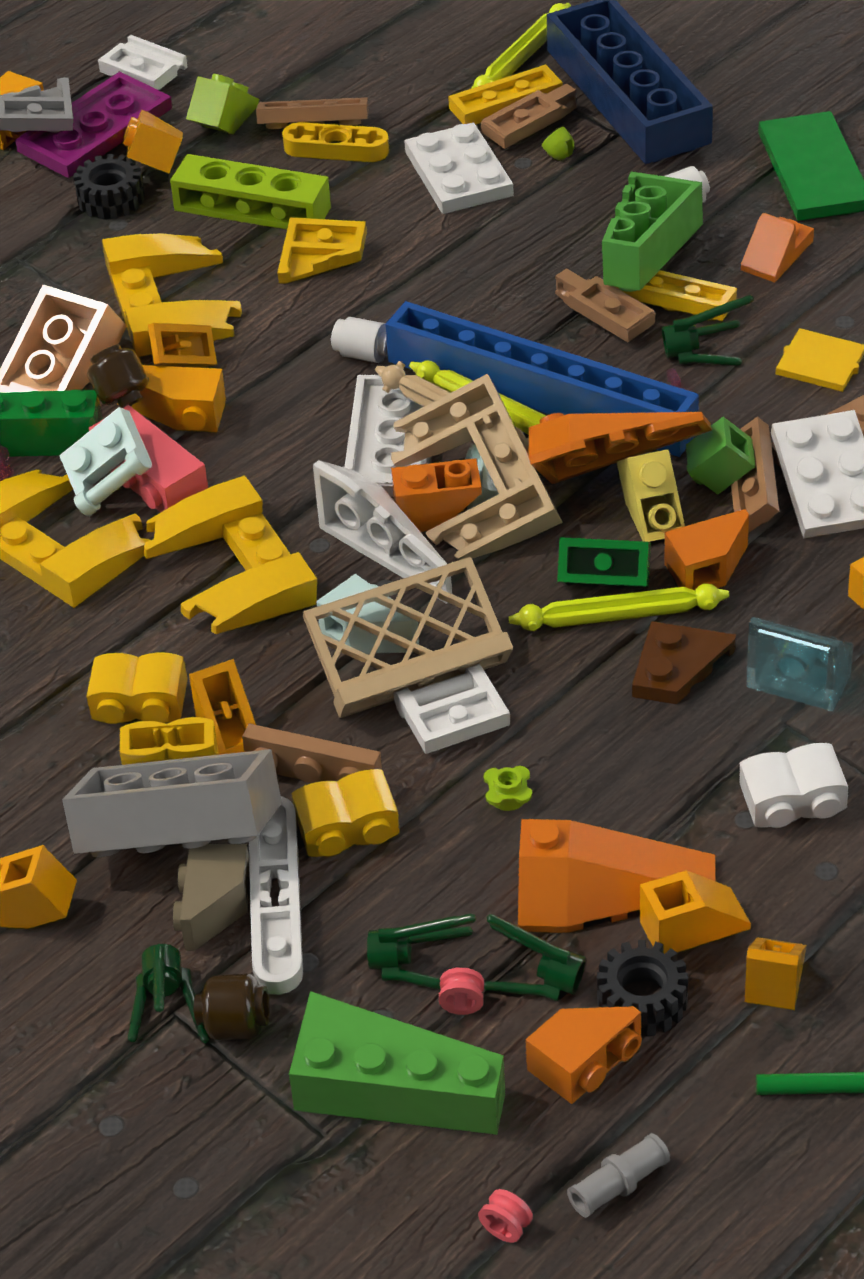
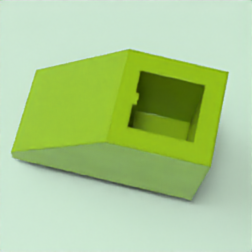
M212 74V78L207 79L198 76L186 119L202 127L234 134L257 108L260 99L247 93L249 87L235 83L234 79Z

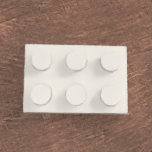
M474 122L459 124L453 128L433 133H423L417 137L404 140L405 153L442 214L514 196L512 181Z
M855 410L773 423L771 436L803 539L863 529L864 436Z

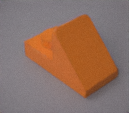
M762 213L741 262V271L775 283L813 242L814 228L797 223L791 219L778 218Z

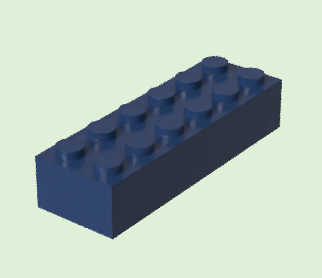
M592 0L547 14V51L645 164L658 162L664 158L712 144V104L617 0Z

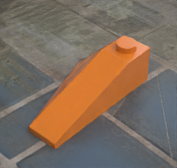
M702 412L583 413L566 415L554 413L541 418L540 424L529 427L530 464L551 484H555L617 463V461L625 458L638 456L712 431V427Z
M521 819L518 927L527 932L569 933L582 930L583 923L607 917H610L611 922L627 919L628 912L640 910V884L685 870L715 881L716 855L572 820Z

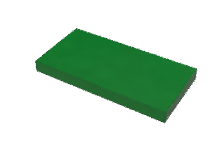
M831 111L759 121L758 133L797 221L864 211V179Z

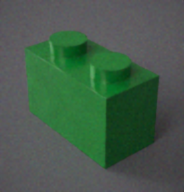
M560 537L557 582L649 587L651 543L645 541Z

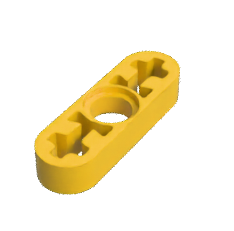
M297 122L286 126L282 132L284 151L293 157L377 162L385 159L389 154L388 134L385 130L378 127ZM333 141H343L340 143H329Z

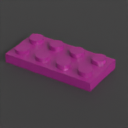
M119 71L71 103L73 131H28L15 140L17 151L70 178L74 173H77L76 169L79 166L84 167L85 161L89 159L91 162H94L96 156H103L122 143L125 139L124 135L131 117L138 119L141 109L158 118L172 109L171 96Z

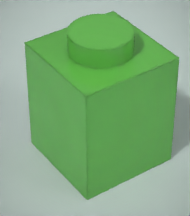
M725 417L711 425L712 431L700 434L686 444L687 471L690 477L697 484H704L717 495L755 468L752 438Z

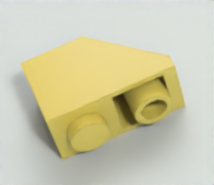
M669 449L617 461L625 503L642 541L651 542L665 539V532L685 526Z

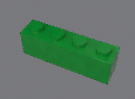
M95 390L0 392V457L61 455L88 433L89 427L103 420L100 401Z

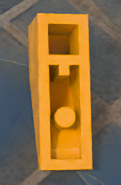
M142 365L148 375L149 382L140 391L143 399L132 405L133 409L143 416L176 430L218 432L226 403L222 369Z
M44 845L0 858V927L29 929L66 918L77 879Z

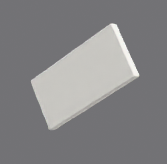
M357 375L344 468L351 469L367 479L374 480L390 497H394L391 468L395 466L391 460L392 452L404 451L405 433L396 432L393 427L394 422L423 408V406L406 398L400 389H391L389 393L383 391L384 384L379 375ZM431 457L409 465L430 464Z

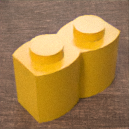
M158 652L145 654L140 657L125 653H107L95 657L86 696L91 719L108 724L123 723L134 719L162 723L180 719L188 680L183 656Z
M188 717L172 721L168 724L157 721H139L120 728V757L122 765L219 755L214 720L208 718Z
M363 770L347 775L339 781L311 783L291 793L297 824L308 856H334L354 844H381L400 833L398 810L383 770Z

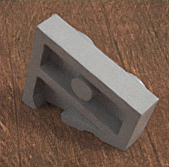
M69 78L57 79V87L41 91V88L35 85L25 88L20 92L0 95V130H9L11 132L73 131Z

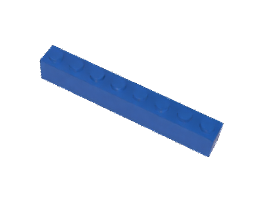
M407 301L401 305L385 324L388 362L397 364L400 361L405 364V368L411 369L409 367L411 362L430 360L435 362L440 370H452L473 381L488 374L498 393L531 409L549 415L554 413L566 415L583 413L698 412L699 394ZM694 437L656 450L669 449L671 455L680 457L686 449V444Z

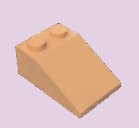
M43 285L0 369V392L82 390L90 382L87 376L88 369L92 365L90 359L104 349L119 344L127 325L108 304Z

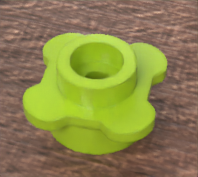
M526 767L491 768L484 773V782L489 786V791L486 793V801L500 810L511 811L520 808L531 800L532 790L527 787L530 772Z

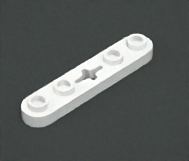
M281 796L282 804L254 840L249 841L253 974L259 985L267 986L269 994L278 995L295 989L303 977L297 820L293 803ZM278 878L280 887L278 896L279 906L272 907L270 897L272 879Z

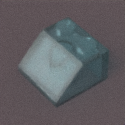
M752 617L749 622L746 687L834 711L851 676L853 643L773 620Z

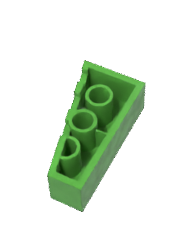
M630 172L628 177L629 185H625L622 191V202H618L615 208V218H611L602 240L604 285L615 286L626 292L640 291L703 225L702 182Z
M310 991L289 1072L294 1111L498 1134L505 1097L504 1055Z

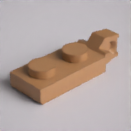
M566 83L548 94L537 90L484 118L481 122L482 133L506 149L560 120L576 109V89Z
M566 268L555 277V294L563 299L570 308L626 342L631 341L655 324V312L653 309L614 286L604 285L603 279L598 276L585 280Z

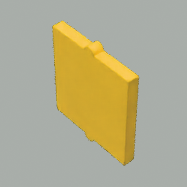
M799 328L790 345L784 346L783 357L776 367L775 374L843 392L852 375L859 373V363L864 356V344Z

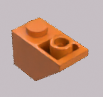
M476 458L391 468L394 502L420 532L429 531L456 517L482 494Z
M746 509L665 532L664 564L678 587L696 590L703 583L712 584L717 588L726 586L748 547L749 513Z
M634 1006L560 1009L525 1039L527 1070L569 1103L573 1104L586 1091L590 1093L596 1090L605 1079L606 1074L621 1060L628 1061L638 1051L642 1042L641 1012Z

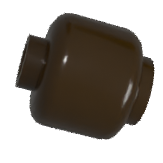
M117 344L104 349L90 359L92 365L88 369L87 376L103 404L114 405L118 403L121 408H124L127 405L132 406L143 399L140 391L147 386L149 378L134 350L129 348L122 349Z
M251 974L212 976L206 981L203 993L194 997L195 1022L197 1025H204L208 1036L214 1041L251 1040L260 1033L262 1026L269 1024L270 998L267 986L259 985L257 979Z

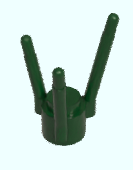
M748 295L689 318L673 320V325L662 326L666 357H678L679 365L687 363L741 365L742 360L738 357L692 353V350L699 349V336L737 328L740 326L739 320L698 328L695 325L750 304L754 301V297Z
M465 914L398 928L369 930L367 938L369 969L382 970V981L400 980L433 989H440L439 978L401 969L402 964H410L411 944L470 936L473 933L471 927L459 926L474 923L476 916L474 914Z
M490 914L487 916V922L492 929L542 954L537 969V977L544 979V985L486 981L484 985L486 991L537 995L554 1001L559 1000L562 991L571 995L576 993L585 972L586 957L556 947L496 915Z
M156 944L147 948L142 954V973L136 976L137 990L128 1032V1040L130 1042H135L138 1038L147 992L153 994L155 1011L162 1012L164 1010L165 997L175 993L178 987L182 989L202 1043L210 1041L204 1025H197L195 1022L193 1008L195 992L191 983V971L188 968L182 967L181 954L172 945Z

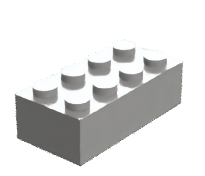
M272 749L92 768L62 799L74 854L91 852L93 857L110 856L119 852L120 849L136 848L139 853H149L160 850L165 845L182 843L183 848L191 849L205 846L211 840L228 839L230 844L246 843L254 840L282 804Z

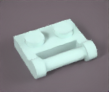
M118 407L59 455L76 494L74 503L81 513L89 517L100 509V503L134 475H142L152 467L151 459L130 411ZM126 459V461H125L124 463H122V464H121L119 467H117L113 472H111L108 476H106L103 480H101L98 484H96V485L93 487V485H94L96 482H98L101 478H103V477H104L106 474H108L112 469H114L117 465H119L122 461H124V460Z

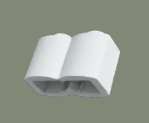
M807 744L792 749L787 753H762L740 762V786L755 827L780 828L800 817L829 818L847 808L848 784L832 744Z

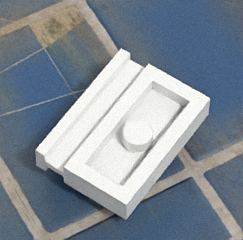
M133 35L127 37L128 42L126 44L119 43L98 60L101 73L113 76L120 71L157 90H160L177 76V70H185L187 68L186 55Z

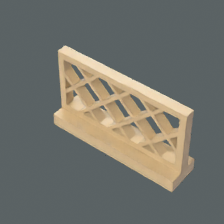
M471 557L303 612L304 621L334 694L333 703L339 718L393 701L394 692L406 688L414 691L464 674L467 668L480 664L485 670L506 663L513 650L508 633H503ZM462 572L465 573L471 587L466 600L442 590L447 577ZM440 580L437 587L429 584L431 582ZM417 588L433 595L424 614L400 603L405 591ZM398 594L395 600L388 598L389 596ZM473 595L478 606L470 602ZM437 598L461 608L453 627L429 616ZM376 602L391 609L382 628L358 617L364 604ZM356 607L353 614L346 612V610ZM468 611L483 618L489 633L473 637L458 630L465 612ZM395 612L420 622L412 641L387 630ZM333 615L349 624L339 642L322 634L317 620ZM354 625L378 636L370 655L345 644ZM424 625L449 635L444 648L432 651L416 644ZM453 638L462 641L451 645ZM382 639L407 649L402 662L389 665L374 658ZM328 647L336 650L333 657H331ZM412 652L420 655L418 657L409 659ZM340 653L365 663L360 676L341 682L335 667ZM370 666L378 669L376 671L367 673Z

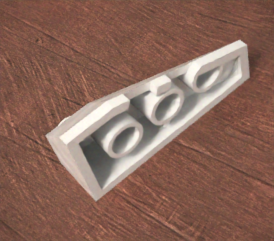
M320 460L313 464L320 529L402 578L447 564L389 494L374 480L367 479L351 469ZM450 576L446 578L442 590L452 594ZM440 580L431 582L429 584L437 587Z

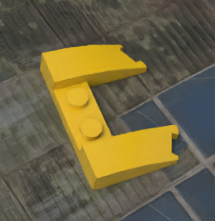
M158 233L102 239L105 263L125 324L127 325L133 349L138 357L152 354L148 324L211 325L213 341L234 336V326L226 323L228 317H241L240 301L187 300L162 303L153 279L222 264L223 256L217 249L209 250L202 245L201 238L196 236Z
M36 469L0 481V559L73 608L145 556L144 544L146 541H150V539L140 538L137 531L142 530L143 526L140 517L135 513L102 526L66 547L27 523L73 490L67 474L59 477L42 474V470Z
M245 475L214 485L189 496L147 520V532L155 533L154 539L146 541L144 544L146 559L224 538L245 569L244 572L230 577L181 603V613L189 620L201 612H207L216 617L211 624V632L214 634L314 606L317 601V577L299 552L290 554L262 514L263 500Z

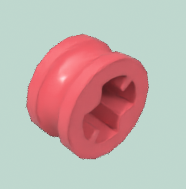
M456 967L445 971L440 977L441 990L438 997L440 1006L449 1013L457 1015H468L477 1012L483 1006L484 978L480 973L469 968Z
M498 1189L491 1194L489 1204L481 1208L478 1217L481 1224L493 1236L502 1241L514 1243L522 1236V1228L527 1227L533 1220V1213L530 1207L517 1195L507 1190Z

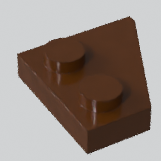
M651 621L633 679L632 697L678 704L690 693V689L694 684L702 682L712 673L714 662L723 654L731 656L735 652L736 634Z

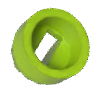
M561 127L550 134L541 146L552 158L563 160L573 154L575 142L565 127Z

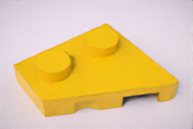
M290 217L277 272L279 283L286 284L361 261L367 235L366 221Z

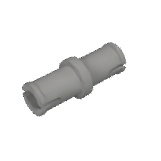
M650 1133L644 1137V1140L622 1154H611L603 1159L600 1169L577 1185L575 1184L568 1188L567 1195L574 1209L581 1216L588 1217L596 1209L616 1196H627L635 1191L638 1181L670 1161V1154L666 1145L657 1135Z

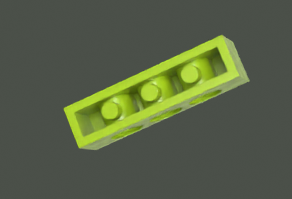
M187 154L170 180L174 211L287 230L290 217L325 219L331 209L329 179L327 176Z

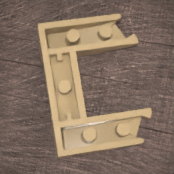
M488 374L394 422L393 427L396 432L405 433L404 451L392 452L391 460L395 467H403L473 440L495 484L498 495L426 532L429 540L435 545L444 540L458 551L454 556L458 561L468 557L473 559L504 549L563 523L536 469L530 464L529 455Z

